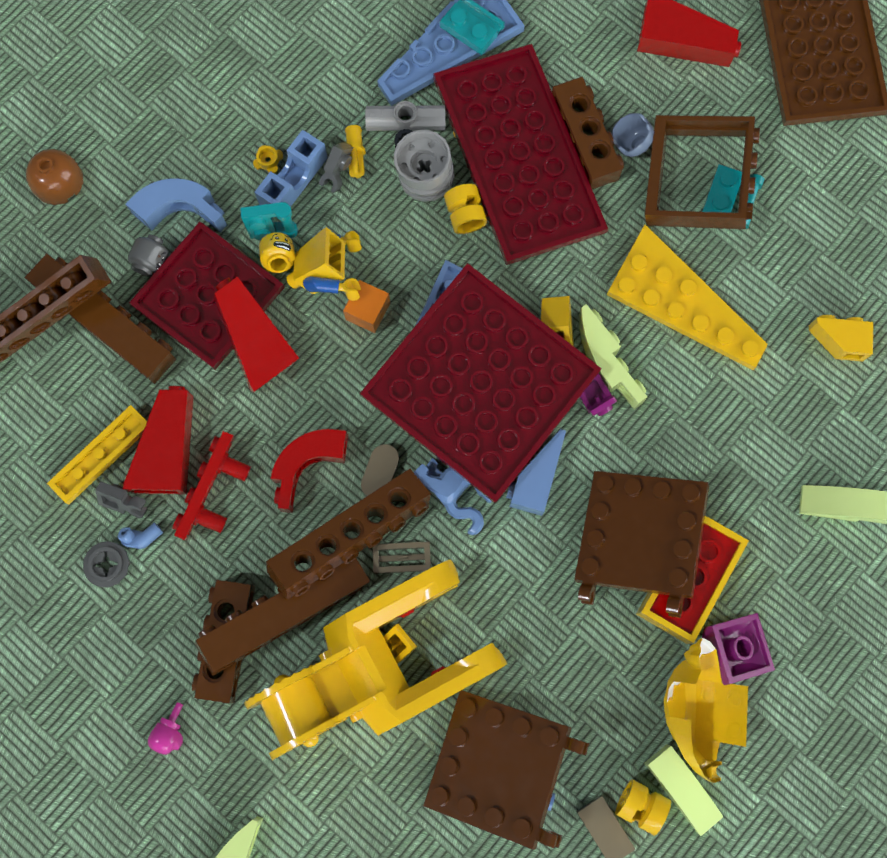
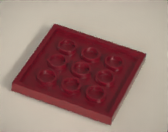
M199 221L129 303L203 362L216 370L234 348L214 299V293L218 291L215 287L228 277L231 281L238 277L264 312L285 287L282 282Z

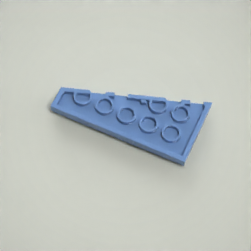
M459 0L451 1L428 25L425 33L418 40L415 39L402 58L397 59L378 79V87L391 106L434 83L433 73L469 63L481 56L440 28V20L455 2L457 3ZM472 0L505 22L504 29L497 34L496 39L483 54L524 32V24L507 0Z

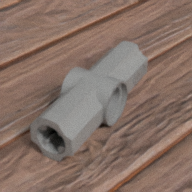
M401 101L396 106H366V131L399 132L403 129H410L412 131L445 130V105L415 106L409 101ZM403 116L411 117L409 120H401L400 118Z

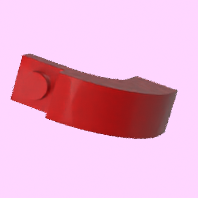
M336 429L312 431L293 440L281 452L274 464L270 478L274 483L281 484V487H276L274 503L278 504L277 508L281 512L293 513L297 482L307 467L323 461L345 463L349 437L347 431Z

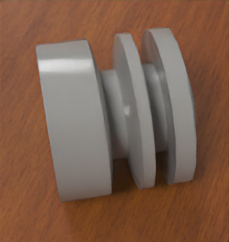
M417 130L405 135L399 141L394 152V165L404 192L411 198L422 202L435 201L443 197L450 190L454 181L451 151L446 140L437 132Z

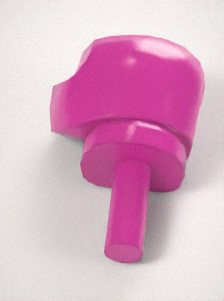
M177 702L169 719L162 717L160 723L158 722L150 733L148 745L153 751L167 755L173 750H179L183 737L178 732L181 726L176 724L175 721L183 704Z

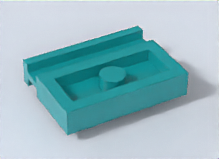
M459 0L457 3L455 2L440 20V28L480 55H483L496 39L497 34L504 29L505 24L504 21L472 0Z

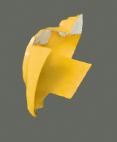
M701 638L690 646L689 650L684 653L685 660L673 670L667 682L664 696V712L666 724L684 759L694 772L705 780L716 783L721 781V777L716 773V768L722 765V762L716 761L720 742L746 747L748 686L736 684L723 685L717 650L710 641Z

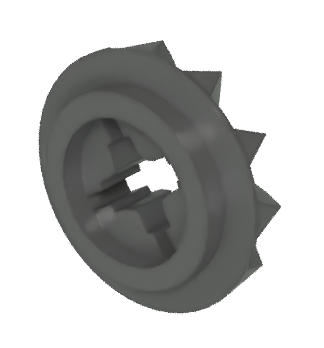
M106 541L100 542L89 549L84 557L83 571L86 578L92 584L98 587L109 588L120 584V581L128 575L127 571L131 563L126 550L117 543ZM107 556H109V561L118 563L114 567H110L108 573H106L105 569L96 566L104 563Z

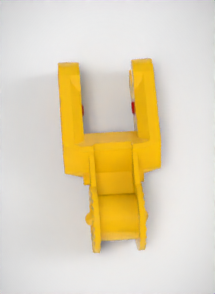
M451 559L354 608L323 627L328 650L319 655L321 662L303 668L291 676L285 674L278 675L272 686L244 702L247 710L261 705L281 745L269 753L272 760L302 744L306 747H314L319 741L320 734L347 720L348 717H350L352 723L363 719L379 736L508 664L503 654L493 643H490L448 667L442 666L431 673L430 677L409 688L379 628L400 617L404 618L414 613L415 609L458 587L457 584L460 583L458 572Z

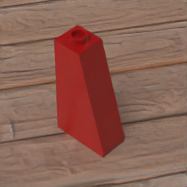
M646 0L637 51L729 67L733 58H738L741 41H737L738 29L674 0Z
M228 277L215 287L218 291L214 293V299L248 387L254 393L296 362L299 357L241 280L236 277L231 281Z
M169 386L168 390L159 389L123 484V489L131 494L187 495L194 397L185 387Z

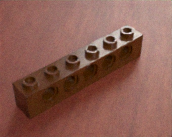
M79 255L0 314V363L112 282L97 258Z
M408 469L267 560V573L287 600L294 595L295 597L301 596L310 588V584L318 579L324 580L335 571L334 568L343 562L344 564L352 562L361 550L367 546L368 548L376 546L382 540V536L390 531L392 533L397 532L405 525L408 519L413 516L419 517L429 508L431 493L414 472ZM400 501L404 503L405 506L396 507L392 503ZM377 516L381 518L382 521L374 523L371 522L369 518ZM347 532H355L359 536L356 538H348L345 536V534ZM330 547L335 551L332 554H324L321 552V549ZM300 563H307L311 566L305 571L296 568Z

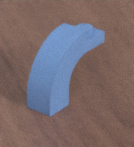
M186 179L156 181L139 190L126 203L132 215L151 231L166 216L177 211L196 213L218 232H221L227 226L223 218L225 213L214 203L215 201L210 191L204 186Z

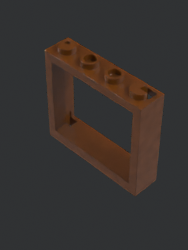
M656 115L645 207L646 226L746 229V220H752L753 203H748L749 194H754L756 177H750L751 169H757L758 152H753V144H759L760 128H755V116ZM667 136L745 137L738 213L659 210Z

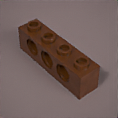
M583 76L553 86L552 94L592 190L618 181L624 169L623 159L620 154H616L613 148L614 140L609 130L606 131L603 125V113L594 104V94L591 86L586 85ZM574 108H581L584 111L577 112L574 110ZM589 130L594 134L586 135L583 131ZM599 153L603 155L604 158H596L593 156V154Z
M216 580L215 586L210 588L208 601L212 605L210 615L205 616L203 630L211 625L218 628L227 623L222 616V609L227 604H232L235 612L241 610L244 613L252 609L251 604L253 603L255 586ZM198 650L197 660L201 664L199 674L195 673L192 682V691H195L194 698L229 704L235 703L243 659L224 669L223 675L216 679L212 676Z

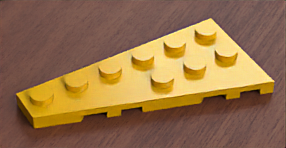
M644 224L608 290L607 296L754 370L768 344Z

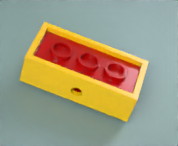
M705 516L693 599L684 597L681 618L671 617L666 613L669 595L649 592L645 596L636 615L686 644L694 643L749 540Z

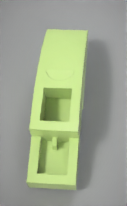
M586 304L581 308L579 314V329L585 354L602 368L599 375L610 393L618 389L635 410L646 400V389L639 380H634L630 376L626 363L621 358L615 357L621 348L617 335L612 330L608 331L602 324L603 320L600 314L595 309L591 310Z

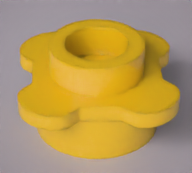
M262 145L256 153L253 166L257 170L264 169L268 173L271 171L275 174L278 171L279 161L283 159V153L281 150H275L271 146Z

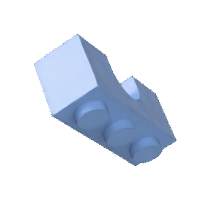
M302 130L287 149V162L280 173L276 175L270 171L254 192L259 205L285 202L291 207L328 159L325 144Z

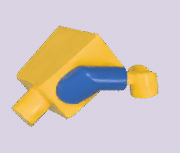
M327 227L322 229L296 252L294 271L286 277L288 284L294 289L301 286L311 294L318 292L338 294L339 291L345 292L349 300H358L360 296L357 290H361V287L356 279L349 278L344 283H340L345 278V245L349 252H358L362 248L358 233L349 231L344 237H340V234L333 233Z

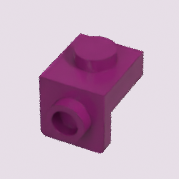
M599 373L579 397L588 413L593 416L596 414L602 416L613 409L612 404L617 402Z

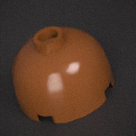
M47 149L36 153L29 160L26 168V181L33 194L42 202L59 205L69 202L68 199L80 192L83 185V172L76 160L66 152L57 149Z

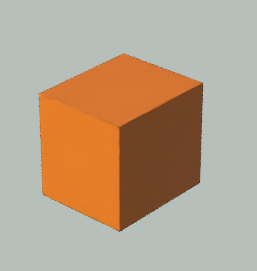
M359 280L361 290L357 291L360 298L355 301L348 300L343 310L344 316L347 321L375 333L390 305L389 293Z

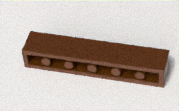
M46 253L24 278L36 288L68 263L59 256L55 260ZM101 290L68 314L154 384L176 361V358L170 353L173 348L161 338L158 341L154 340L150 336L152 331L140 321L137 325L129 320L132 315L120 305L114 308L109 304L112 299Z
M357 558L348 564L343 562L334 568L335 571L324 580L318 579L310 584V588L301 596L295 597L294 595L287 600L278 588V594L271 598L265 595L251 604L253 608L244 613L241 610L232 613L225 618L227 623L216 628L214 625H211L199 632L200 638L195 640V645L212 676L366 588L370 580Z

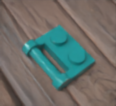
M718 165L702 212L731 213L741 185V171ZM758 174L750 175V177H756L755 191L754 194H749L748 203L754 204L758 189H761L763 186L764 177ZM746 220V229L749 228L751 220Z
M279 202L240 208L241 219L251 239L262 240L264 236L274 232L284 233L290 238H294L298 234V228L296 223L292 221V210L288 203ZM273 217H277L281 221L275 222Z

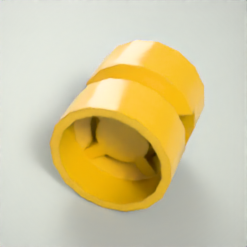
M462 184L451 188L444 194L448 212L452 213L450 220L454 233H472L487 224L484 208L479 205L481 198L476 185Z
M631 779L620 796L615 814L630 823L638 821L639 828L655 836L665 823L670 811L671 800L657 792L650 794L648 787Z

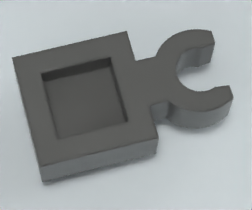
M100 482L95 490L98 505L125 514L127 511L137 518H143L147 511V508L144 507L146 500L137 496H129L127 491L117 484L110 485Z

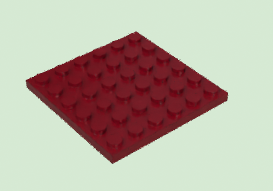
M467 263L359 394L492 502L496 503L602 368Z

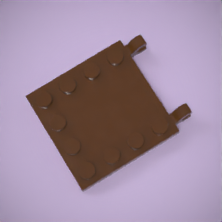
M594 471L574 578L577 583H582L578 592V600H581L582 604L593 605L596 585L669 595L666 613H668V616L681 618L684 597L693 599L709 483Z
M461 690L423 806L532 850L537 848L538 842L551 848H559L563 835L543 828V824L565 750L567 749L586 756L589 743L569 737L572 730L569 726Z

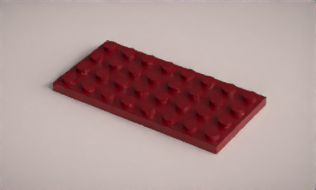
M532 44L433 73L438 93L443 105H445L447 116L474 185L478 188L481 203L506 265L607 233V224Z

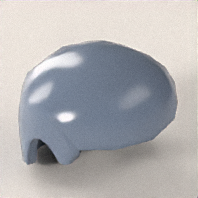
M629 113L620 118L614 125L611 134L614 145L623 155L636 157L646 152L653 143L654 130L650 122L642 114Z

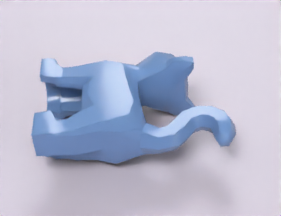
M433 458L426 466L424 464L419 466L414 471V474L429 491L437 496L445 506L448 514L455 519H471L473 523L467 532L470 535L478 534L484 525L483 516L480 511L472 507L459 508L456 503L457 499L471 484L450 467L443 473L437 469L438 463ZM475 488L479 496L485 499L488 503L492 502L489 498H487L484 494H482L479 490Z

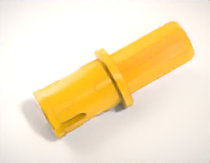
M350 125L345 128L346 142L354 147L350 154L352 160L349 165V175L359 179L365 175L364 155L366 154V149L362 145L361 127Z

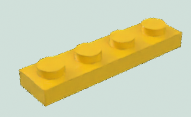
M130 405L47 484L66 504H70L142 436L147 420Z

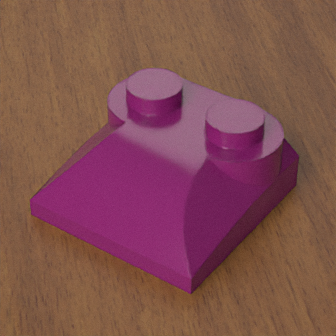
M758 613L705 627L702 638L710 641L717 650L723 685L733 684L775 670Z

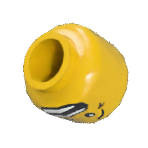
M274 232L262 238L259 243V256L262 266L272 273H282L292 268L296 256L293 241L288 235Z

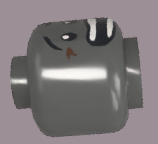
M151 234L148 237L136 238L128 254L131 269L143 276L151 277L168 257V250L162 245L164 241Z

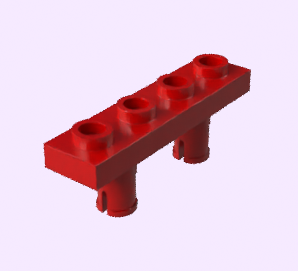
M223 431L220 437H214L209 451L212 452L208 463L203 461L197 473V477L201 479L197 487H191L186 496L185 503L188 504L184 515L179 513L172 527V529L176 530L174 536L187 541L193 526L197 524L218 533L222 532L228 518L206 509L204 503L218 474L223 472L245 482L251 470V466L229 457L228 451L234 441V435Z

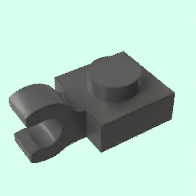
M346 142L333 145L323 169L325 173L321 176L319 185H326L330 179L333 182L332 193L341 189L342 179L340 172L345 171L349 167L352 160L350 154L354 147Z

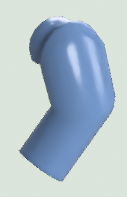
M154 522L144 531L124 527L119 531L118 539L126 547L144 549L164 532Z

